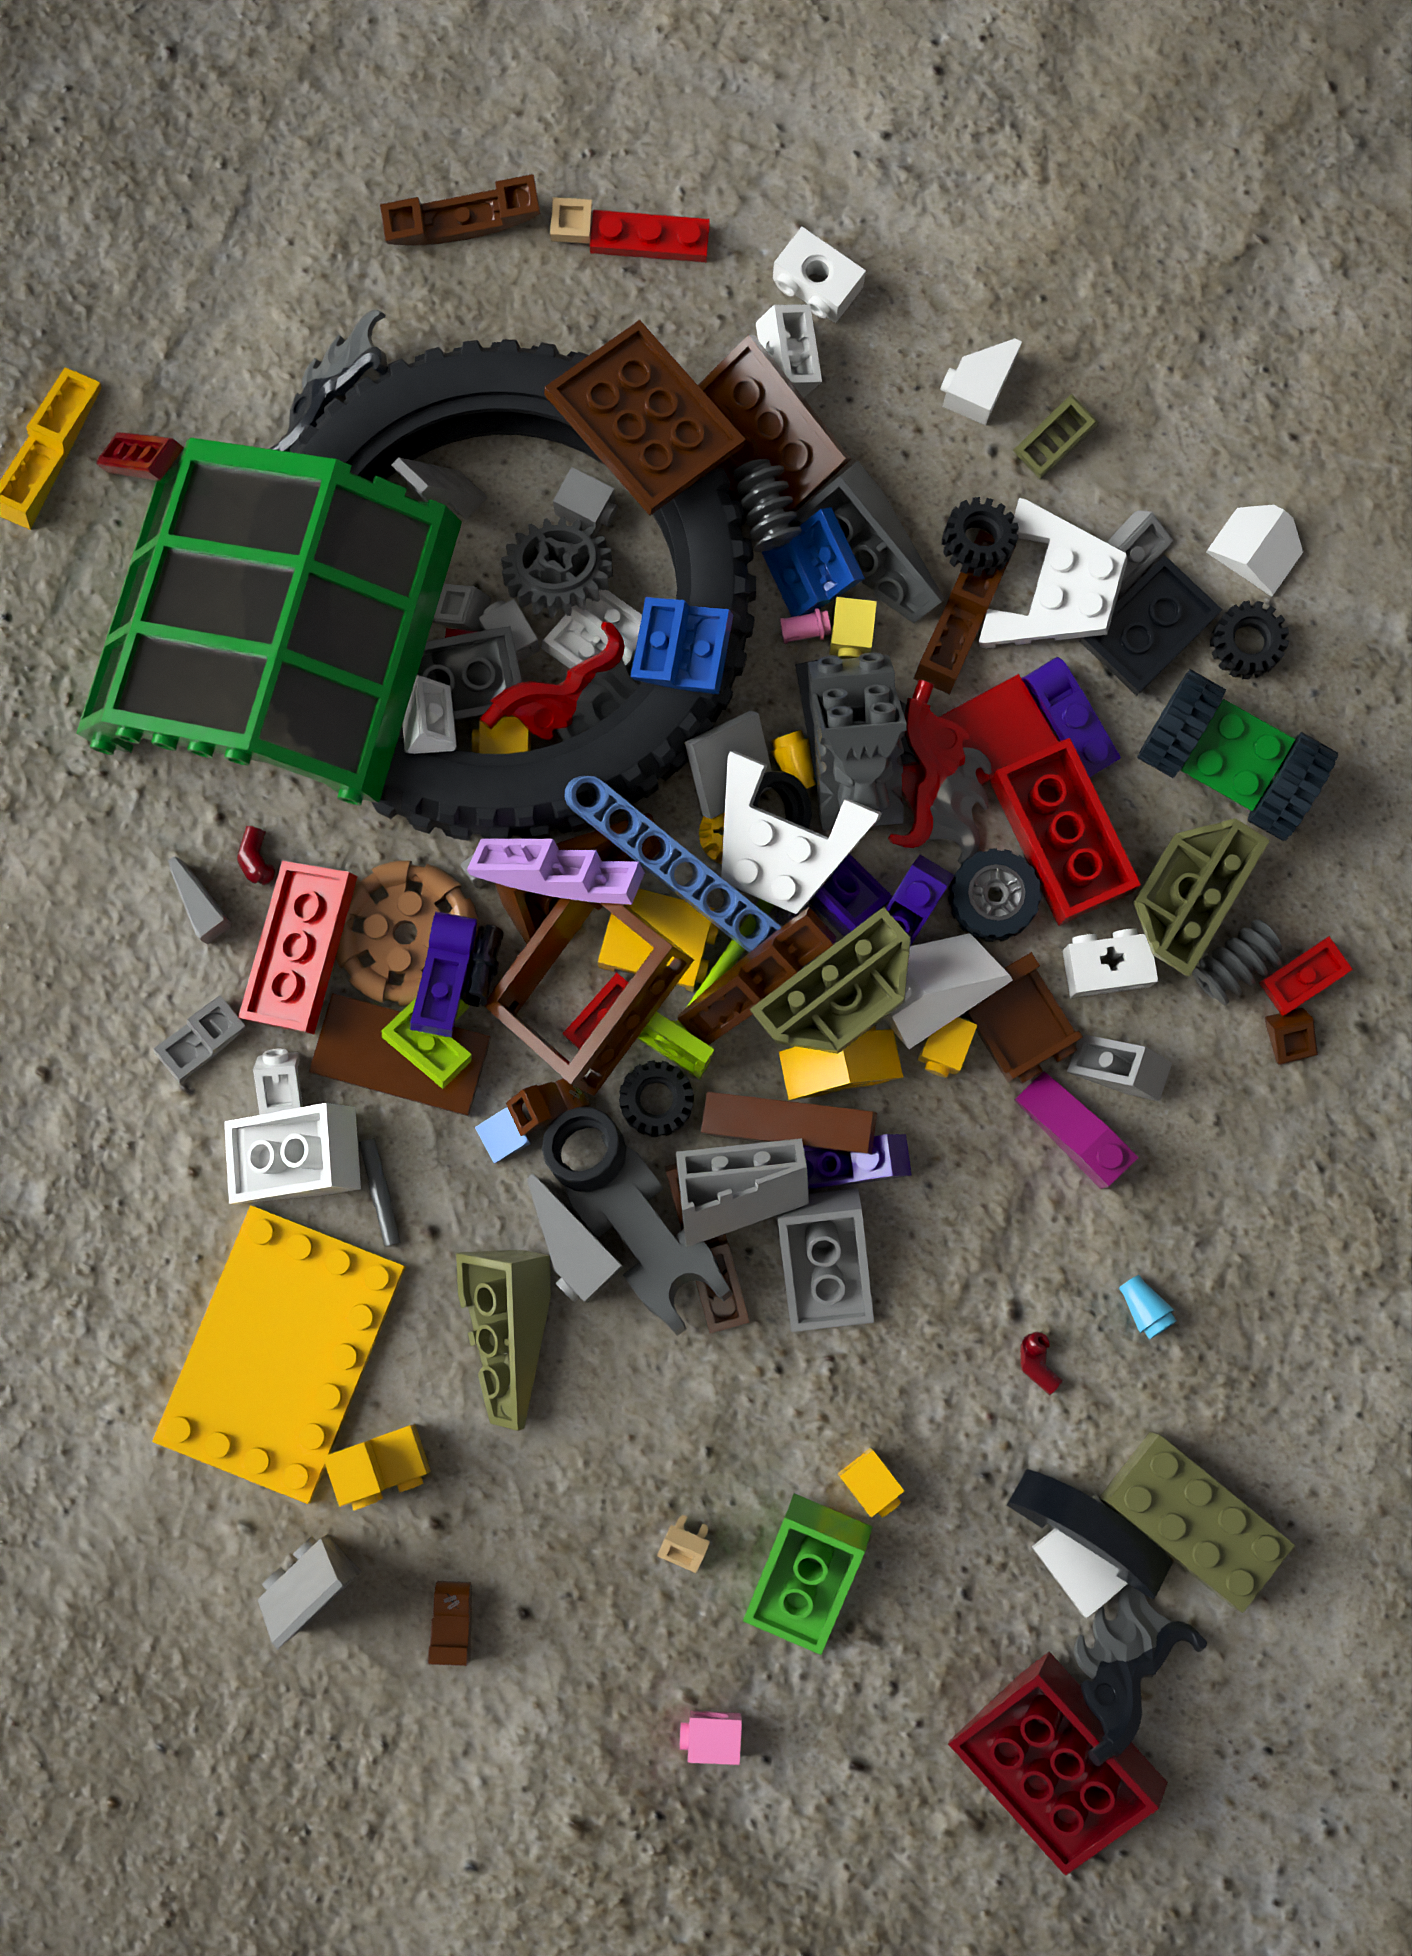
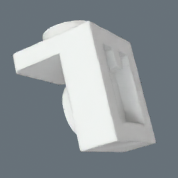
M278 1048L265 1051L263 1055L257 1057L253 1073L260 1115L303 1107L298 1074L300 1061L298 1052L288 1053L286 1049Z

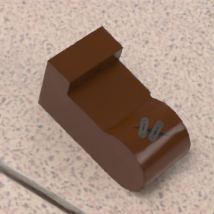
M564 1078L556 1082L551 1081L540 1086L536 1084L524 1088L506 1102L521 1137L549 1126L553 1120L565 1111L591 1105L585 1091L571 1085ZM524 1103L532 1118L531 1121L527 1120L523 1115L522 1106Z
M436 1581L428 1664L467 1666L471 1661L472 1584L471 1582Z

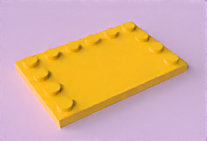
M250 1205L152 1442L303 1503L310 1504L325 1468L323 1457L331 1454L406 1266Z

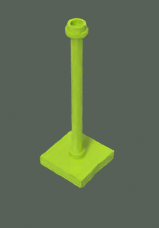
M759 899L755 906L769 915L775 905ZM751 914L748 915L739 928L740 933L744 937L752 934L756 927L755 918ZM733 939L687 1007L736 964L745 949ZM658 1012L654 1014L637 1037L638 1040L699 1080L709 1067L710 1059L715 1050L693 1036L679 1020L670 1021Z

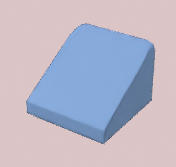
M508 1107L475 1127L494 1164L531 1144L526 1135L520 1136Z

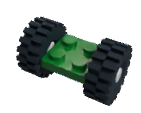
M1189 669L1163 709L1137 758L1171 778H1174L1180 770L1250 810L1247 819L1250 823L1278 839L1286 841L1293 834L1296 826H1299L1302 822L1306 812L1308 813L1315 798L1320 794L1322 786L1328 780L1329 773L1335 766L1338 752L1303 732H1300L1295 739L1223 699L1226 692L1225 688Z

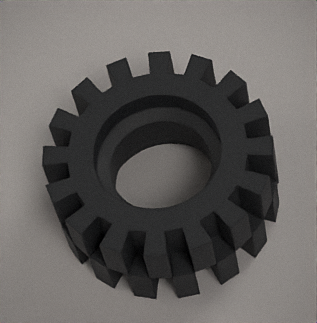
M975 497L972 499L971 505H969L966 499L960 503L959 508L955 506L943 532L942 545H945L943 553L945 557L952 555L949 563L953 567L958 563L962 564L960 572L967 574L968 569L971 568L974 569L973 576L980 577L983 569H985L987 576L994 574L996 568L1000 571L1005 567L1006 562H1009L1018 541L1019 535L1017 532L1019 527L1018 522L1012 523L1015 516L1011 511L1005 515L1003 514L1006 506L1002 503H999L997 508L992 506L994 499L987 498L985 504H981L980 497ZM971 528L983 529L993 536L995 543L990 546L977 545L967 538L965 532Z
M1243 601L1239 607L1235 604L1230 607L1227 613H1224L1212 631L1214 636L1210 639V647L1214 646L1215 649L1211 654L1214 660L1220 658L1221 662L1218 666L1222 670L1226 667L1231 669L1229 675L1236 677L1240 673L1243 674L1242 679H1250L1252 675H1255L1256 678L1261 677L1267 671L1269 672L1284 656V651L1288 648L1289 640H1285L1289 634L1288 627L1282 628V623L1285 619L1282 615L1276 618L1273 615L1276 609L1271 605L1265 610L1262 608L1264 602L1256 601L1253 606L1250 605V601ZM1245 626L1256 628L1263 636V649L1255 654L1241 651L1235 642L1236 631Z
M647 1061L648 1063L639 1064L634 1067V1070L624 1078L625 1080L619 1091L620 1108L627 1123L639 1133L651 1135V1137L667 1136L683 1127L684 1123L689 1119L694 1102L693 1088L687 1075L685 1076L679 1067H674L666 1061ZM650 1084H664L672 1092V1105L663 1114H650L641 1105V1093Z

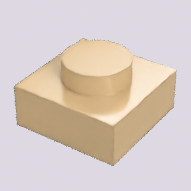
M553 197L551 241L590 243L592 199Z

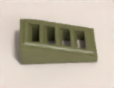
M1071 394L1015 447L1013 452L1041 479L1098 427L1099 422ZM1067 413L1082 426L1077 432L1063 418ZM1056 423L1070 437L1066 443L1052 429ZM1044 434L1059 448L1055 453L1039 439ZM1034 444L1048 459L1043 465L1027 450L1031 445Z

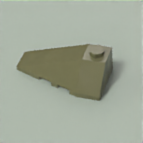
M525 1250L456 1253L458 1297L461 1308L468 1307L474 1330L468 1333L470 1345H477L483 1366L478 1373L489 1422L493 1425L517 1431L522 1430L525 1427L551 1298L549 1255Z

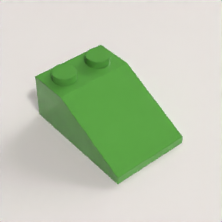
M794 1493L743 1622L822 1655L866 1551L873 1526Z

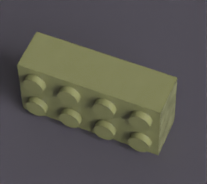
M1149 1432L1099 1497L1101 1501L1142 1531L1168 1556L1230 1607L1241 1613L1245 1612L1295 1546V1544L1160 1434Z

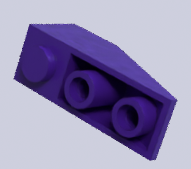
M921 854L914 861L885 908L910 936V946L955 876Z
M906 1134L874 1136L872 1155L804 1148L808 1190L912 1176Z

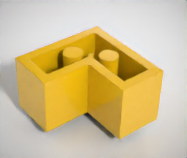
M873 1026L838 1054L796 1046L779 1051L788 1100L814 1098L844 1089L874 1086L903 1078L894 1031L892 1029L876 1030V1027Z
M415 1423L323 1457L339 1507L351 1503L353 1511L383 1499L381 1491L397 1485L399 1493L424 1484L421 1476L431 1472Z

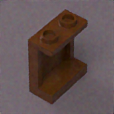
M1032 952L1004 968L1010 974L1013 981L965 1012L970 1022L977 1024L976 1032L1008 1083L1018 1077L1023 1084L1043 1072L1039 1064L1052 1056L1057 1063L1078 1051L1074 1043L1083 1038L1079 1030L1075 1032L1037 971L1040 965Z

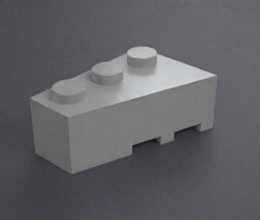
M802 1138L676 1152L686 1247L809 1204L807 1165Z

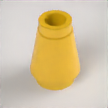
M802 730L772 740L774 750L771 753L781 771L795 776L805 786V789L815 786L809 738H804Z

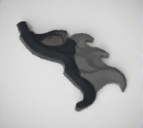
M372 310L365 314L355 325L346 341L340 335L335 338L327 349L322 362L317 358L312 360L302 378L303 391L301 394L297 393L292 402L288 431L281 438L280 442L269 449L291 452L290 448L299 438L298 436L307 425L316 427V420L325 413L324 407L336 396H344L369 368L373 366V369L379 374H386L388 371L386 354L378 347H374L372 342V331L375 324L386 316L383 312Z
M1129 1584L1120 1590L1118 1612L1114 1620H1107L1105 1618L1104 1607H1100L1096 1612L1093 1620L1094 1647H1086L1085 1638L1081 1634L1078 1636L1074 1646L1077 1664L1085 1674L1092 1678V1682L1086 1680L1080 1684L1084 1700L1101 1722L1105 1734L1102 1737L1103 1741L1088 1751L1090 1759L1096 1766H1101L1113 1756L1119 1757L1138 1732L1142 1718L1140 1688L1142 1678H1152L1165 1662L1173 1646L1179 1641L1189 1642L1197 1652H1201L1207 1647V1641L1196 1629L1182 1621L1171 1622L1156 1612L1146 1601L1145 1594Z

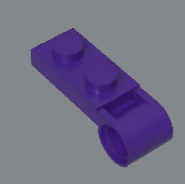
M1055 657L1022 678L1038 708L1043 709L1061 741L1067 738L1071 739L1089 778L1121 759L1087 697L1061 658Z
M439 911L435 912L430 931L429 949L410 1021V1030L452 1038L469 967V959L474 945L477 919Z

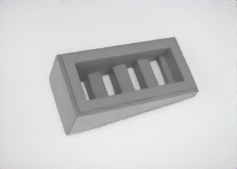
M174 856L168 860L186 911L196 936L205 944H209L232 927V922L188 865L179 857L176 858Z

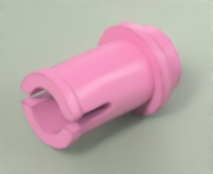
M816 608L815 613L780 618L784 644L813 637H819L820 640H824L825 635L832 634L827 610L820 612L819 608Z

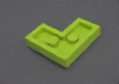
M415 998L382 1030V1038L444 1089L472 1061V1054L453 1038L410 1030ZM462 999L460 1000L456 1020L469 1009V1005L464 1003Z

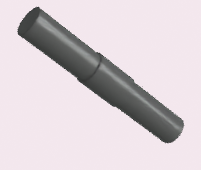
M372 1138L361 1141L359 1145L384 1247L399 1244L401 1241L376 1140Z

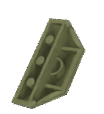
M1236 818L1174 834L1133 902L1152 954L1189 977L1270 840Z
M883 907L754 1005L750 1011L776 1043L838 1054L905 1003L910 936Z

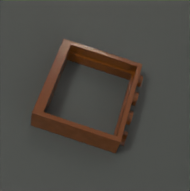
M560 898L549 915L542 921L541 926L525 948L518 954L517 959L494 987L484 1007L571 1085L595 1096L688 970L694 959L626 904L600 903L653 946L654 949L572 1061L569 1062L517 1015L518 1011L597 905L596 902ZM672 957H675L673 961L670 963V965L667 966V963L670 961V959ZM590 1069H592V1071L589 1073V1075H588L587 1078H586L585 1075L587 1074V1072H588Z

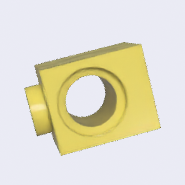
M836 597L829 655L848 659L859 658L860 655L871 652L877 601Z

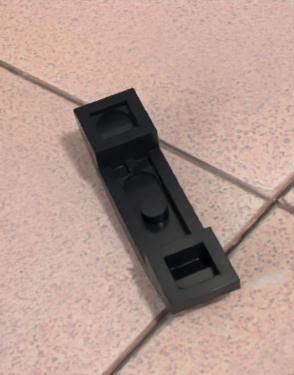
M1027 1469L1006 1504L1041 1528L1047 1523L1117 1567L1119 1569L1117 1577L1151 1599L1157 1596L1173 1564V1561L1157 1544L1125 1518L1087 1494L1044 1474Z

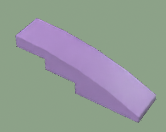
M481 839L467 868L471 876L515 889L572 900L632 905L645 873L640 862L601 861L596 850H559L553 839Z

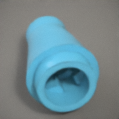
M1140 1275L1133 1277L1119 1287L1139 1333L1144 1332L1149 1340L1177 1322L1172 1314L1174 1309L1145 1283Z

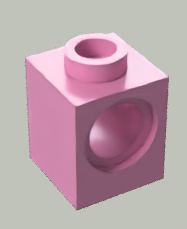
M690 1711L689 1723H681L680 1750H688V1763L740 1765L741 1713Z

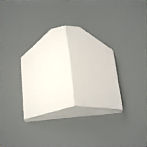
M1275 505L1237 508L1206 553L1272 597L1302 555L1303 550L1294 518L1285 510Z

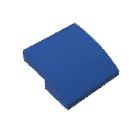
M831 507L818 510L799 527H801L802 533L794 537L788 544L762 552L791 617L815 612L816 608H822L865 579Z
M645 597L631 678L669 688L719 694L733 613L729 609L689 606L685 600Z

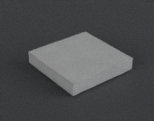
M748 711L685 741L702 815L709 819L725 812L727 761L730 751L739 752L768 765L765 773L772 772L759 713ZM766 787V788H764V790L762 791V793H764V792H766V791H768V790H770V789H772V788H771V787Z

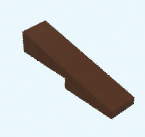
M979 530L974 543L980 546H990L995 543V540L991 534ZM1006 562L1002 570L999 571L996 568L994 574L987 576L985 569H983L980 577L973 576L974 569L971 568L968 569L967 574L960 572L913 679L934 684L933 688L950 695L1009 562Z
M707 1092L701 1133L720 1138L759 1142L802 1138L803 1148L872 1155L877 1113L849 1108Z
M677 1163L664 1166L680 1227L683 1230L684 1223ZM726 1233L704 1241L716 1258L720 1272L733 1293L732 1296L723 1302L706 1283L695 1281L709 1334L750 1323Z

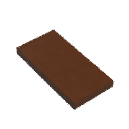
M332 993L309 1069L311 1074L469 1117L491 1041L490 1036L454 1026L452 1038L472 1054V1061L442 1089L382 1038V1030L400 1011Z

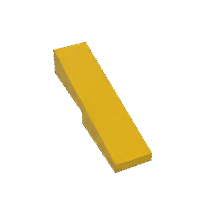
M66 367L63 369L26 426L28 438L0 480L1 518L31 530L102 388L99 381Z

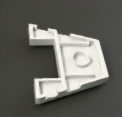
M1019 498L1012 522H1018V538L1048 543V549L1029 615L1025 616L988 609L979 638L980 647L987 649L996 648L997 644L1015 642L1016 645L1030 644L1031 640L1055 638L1056 641L1107 635L1128 560L1127 554L1032 502Z
M730 751L727 761L721 878L734 888L794 914H798L830 878L847 855L859 844V841L869 829L876 824L882 813L848 798L844 799L829 838L753 806L755 796L768 765L739 752Z

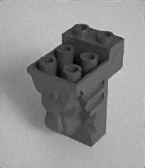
M869 652L860 655L859 658L841 659L836 656H826L818 661L808 662L809 700L815 734L818 813L822 831L833 829L843 801L847 798L882 813L874 826L904 823V808L901 798L903 764L900 755L904 754L901 738L904 737L907 727L895 688V671L890 656Z

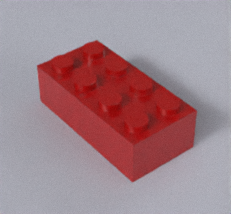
M1070 738L995 770L990 779L992 788L1029 865L1033 866L1037 879H1040V888L1058 926L1126 897L1141 885Z

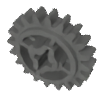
M565 517L560 518L558 525H551V522L546 518L543 521V528L538 529L535 525L529 524L528 536L517 532L515 534L517 545H506L507 556L501 558L504 585L508 587L510 598L518 597L519 607L524 608L532 603L533 614L535 615L540 613L543 608H548L550 617L555 616L557 609H563L567 616H571L572 606L577 605L581 610L585 611L587 610V598L599 602V590L609 589L608 578L613 577L611 548L606 547L604 536L596 537L595 527L592 526L582 531L580 520L575 521L572 526H567ZM587 565L584 571L581 573V567Z

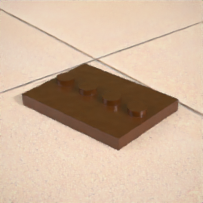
M641 320L635 322L553 380L544 389L545 397L649 516L742 449L746 441Z
M747 335L698 384L702 391L746 439L742 449L716 467L724 468L730 479L731 484L728 494L731 500L741 502L744 498L738 495L737 485L739 482L734 480L732 472L749 461L768 459L771 466L781 465L784 467V472L775 478V481H788L789 487L780 492L779 495L792 496L793 503L783 508L784 512H796L851 460L846 451L754 335Z

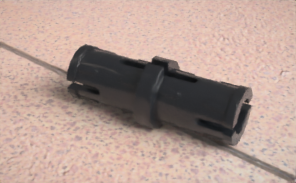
M486 924L485 927L481 925L478 928L475 947L470 955L467 978L461 999L464 1003L473 1007H479L480 1004L485 1006L487 1004L491 981L498 973L499 962L497 961V956L504 932L495 925Z

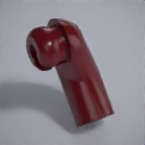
M246 826L237 854V862L247 880L254 884L259 882L262 885H267L272 882L275 869L273 865L266 864L260 854L266 831L253 826Z
M1033 1332L1026 1335L1020 1345V1367L1024 1374L1048 1395H1051L1063 1380L1046 1365L1047 1348L1050 1347L1049 1338L1042 1332Z

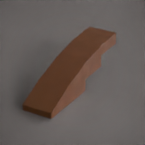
M808 907L743 957L678 1015L677 1019L693 1036L710 1045L753 1015L750 1009L798 973L803 966L832 947L836 936Z

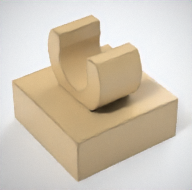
M682 1515L677 1520L675 1526L670 1525L657 1557L696 1573L710 1541L705 1539L708 1533V1526L702 1524L698 1534L694 1535L684 1530L687 1516Z

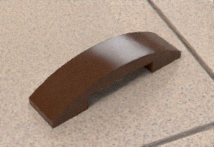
M534 174L495 181L496 189L454 198L421 204L419 197L380 204L385 241L390 245L442 244L482 237L520 225L540 215Z

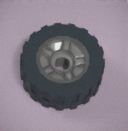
M992 848L986 852L979 851L962 863L951 881L948 901L952 907L951 914L954 919H957L959 922L958 926L963 931H968L976 939L978 937L985 939L986 942H993L994 940H1000L1001 942L1008 940L1012 936H1017L1031 923L1039 910L1038 905L1042 898L1039 889L1041 883L1040 879H1037L1035 875V869L1032 865L1029 866L1025 862L1026 859L1021 855L1017 856L1007 849L1000 851L997 848ZM990 888L997 892H1003L999 902H992L988 898L987 894Z

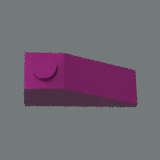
M1045 1071L1014 1099L1100 1189L1109 1187L1139 1158L1110 1127Z

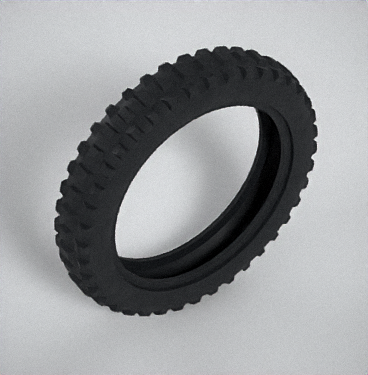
M502 339L501 342H492L491 347L483 348L478 340L464 341L462 347L454 348L453 352L444 353L440 347L425 350V354L415 356L414 363L407 364L401 358L388 364L386 374H379L380 378L375 381L371 380L368 376L355 383V387L345 393L347 398L345 401L341 402L334 398L324 407L325 413L316 420L317 426L307 425L299 434V438L292 445L290 451L292 453L340 460L352 465L350 473L372 481V483L376 476L387 480L392 474L397 472L392 464L398 457L414 460L431 450L453 442L490 435H521L542 438L579 450L603 463L544 395L546 385L589 355L573 351L567 356L559 354L556 345L543 342L539 346H532L531 349L520 348L517 340ZM714 468L652 514L669 547L675 569L676 600H685L689 606L729 609L733 613L719 694L687 691L642 682L616 711L583 733L552 746L510 754H482L456 749L444 752L406 753L403 728H401L379 803L372 802L376 812L390 819L397 814L404 816L415 830L428 834L435 827L441 828L446 836L453 839L469 841L472 834H481L484 839H511L512 835L517 834L522 839L549 838L550 830L553 829L566 833L588 828V823L571 810L564 797L565 788L573 778L594 776L602 780L626 801L630 800L635 803L643 797L648 798L659 790L657 781L659 778L667 781L675 772H678L689 760L686 754L685 741L713 729L712 722L716 723L722 710L727 709L733 697L731 688L735 677L742 676L747 661V653L744 652L746 638L752 637L755 617L748 613V603L756 600V576L748 573L747 566L754 559L751 539L743 538L741 527L745 524V513L741 502L731 500L728 494L731 482L724 468ZM272 481L270 483L272 489L265 490L261 504L256 512L254 519L257 525L252 526L249 538L251 543H249L248 547L299 556L319 488ZM334 491L314 556L315 561L334 568L339 548L346 532L367 499L350 492ZM249 562L246 564V579L243 580V597L246 600V615L249 618L245 623L247 636L250 641L272 644L294 570ZM309 574L286 649L343 670L337 655L331 629V582ZM253 656L252 660L256 672L262 678L267 659ZM282 663L270 704L276 714L284 713L289 723L285 728L287 733L299 748L308 746L314 753L312 758L356 773L375 708L359 691ZM589 783L581 784L576 791V799L583 807L590 806L596 799L595 789ZM615 810L610 817L623 812V810Z

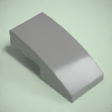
M219 995L190 1016L185 1026L153 1048L154 1053L180 1084L232 1042L246 1026Z

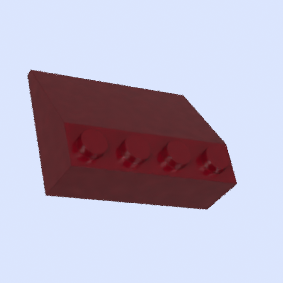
M1050 1651L1020 1673L948 1743L952 1750L1065 1876L1160 1808L1168 1784L1165 1778L1132 1742L1119 1757L1113 1756L1101 1766H1096L1092 1762L1088 1751L1103 1741L1102 1737L1105 1734L1102 1724L1087 1706L1080 1684Z

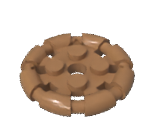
M394 861L372 868L373 873L361 881L357 878L335 958L339 967H344L350 975L349 982L364 995L381 1003H384L385 1000L399 1002V1006H408L417 997L429 949L433 918L436 911L440 912L436 905L447 899L452 906L449 914L477 919L475 939L478 934L479 922L471 898H465L460 891L462 885L450 874L430 864L422 867L412 865V861ZM409 881L423 883L421 895L414 891H407ZM383 886L389 896L375 904L370 894ZM355 918L365 919L363 924L364 933L352 931ZM410 923L417 928L415 940L406 945L398 943L395 940L396 929L401 924ZM369 952L376 962L364 968L358 958ZM391 972L405 974L402 986L389 984Z

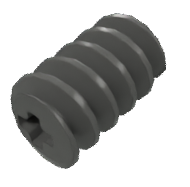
M768 459L749 461L732 472L734 480L739 482L737 485L738 495L744 497L741 504L743 510L748 512L745 517L748 526L753 527L750 531V537L752 541L757 542L754 547L755 552L769 551L786 545L794 537L802 533L801 527L788 526V523L797 518V512H784L783 509L793 503L792 496L779 495L780 492L789 487L788 481H775V478L784 472V467L781 465L771 466Z
M1256 919L1251 922L1250 928H1243L1238 932V938L1231 937L1225 941V948L1218 946L1212 951V957L1205 956L1200 959L1199 967L1196 966L1192 975L1199 986L1211 998L1218 1000L1225 1006L1229 1003L1225 992L1227 989L1239 996L1242 994V990L1238 981L1242 980L1251 987L1255 984L1251 973L1253 970L1262 977L1268 975V970L1264 962L1268 961L1276 968L1281 965V960L1277 953L1282 950V945L1275 932L1262 920Z

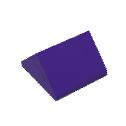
M848 854L809 903L845 937L883 908L893 896L859 862Z

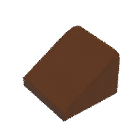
M1304 1008L1294 1009L1284 1016L1278 1013L1265 1017L1266 1028L1278 1065L1318 1055L1314 1019Z

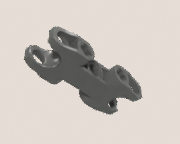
M603 1134L600 1137L603 1139L604 1144L608 1148L607 1138ZM626 1145L625 1164L618 1176L608 1185L591 1192L574 1191L566 1186L564 1187L570 1204L596 1239L614 1227L639 1261V1263L623 1274L624 1278L648 1310L664 1321L678 1336L687 1329L674 1307L676 1292L683 1284L689 1281L704 1282L712 1288L723 1302L732 1296L733 1293L725 1282L717 1260L706 1243L703 1241L686 1247L684 1229L673 1236L648 1203L650 1199L664 1190V1188L639 1154Z

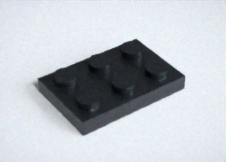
M1164 555L1116 602L1107 635L1081 637L1079 642L1127 688L1138 696L1221 613L1222 609Z

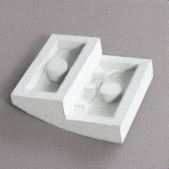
M599 590L600 601L596 602L587 598V610L585 611L581 610L577 605L572 606L571 616L565 615L543 640L541 649L571 669L579 663L599 654L606 648L608 637L601 629V624L606 621L616 627L624 640L625 649L622 658L627 668L635 656L642 614L608 590Z
M1097 1494L1091 1496L1092 1498L1103 1504V1502L1100 1500ZM1056 1528L1031 1546L1085 1618H1088L1128 1584L1116 1576L1119 1571L1117 1567Z

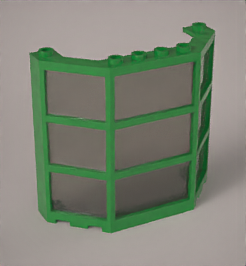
M189 438L184 449L161 481L156 480L76 734L90 741V748L92 750L107 755H114L115 750L132 753L134 745L131 743L140 744L143 738L152 740L151 744L170 751H176L177 746L188 747L187 751L205 758H212L214 753L223 754L226 760L240 765L249 766L251 760L268 763L324 783L338 793L337 799L358 806L362 805L363 800L379 803L462 521L446 505L432 499L428 502L412 499L405 496L406 488L378 476L374 477L372 483V481L350 473L352 465L337 459Z

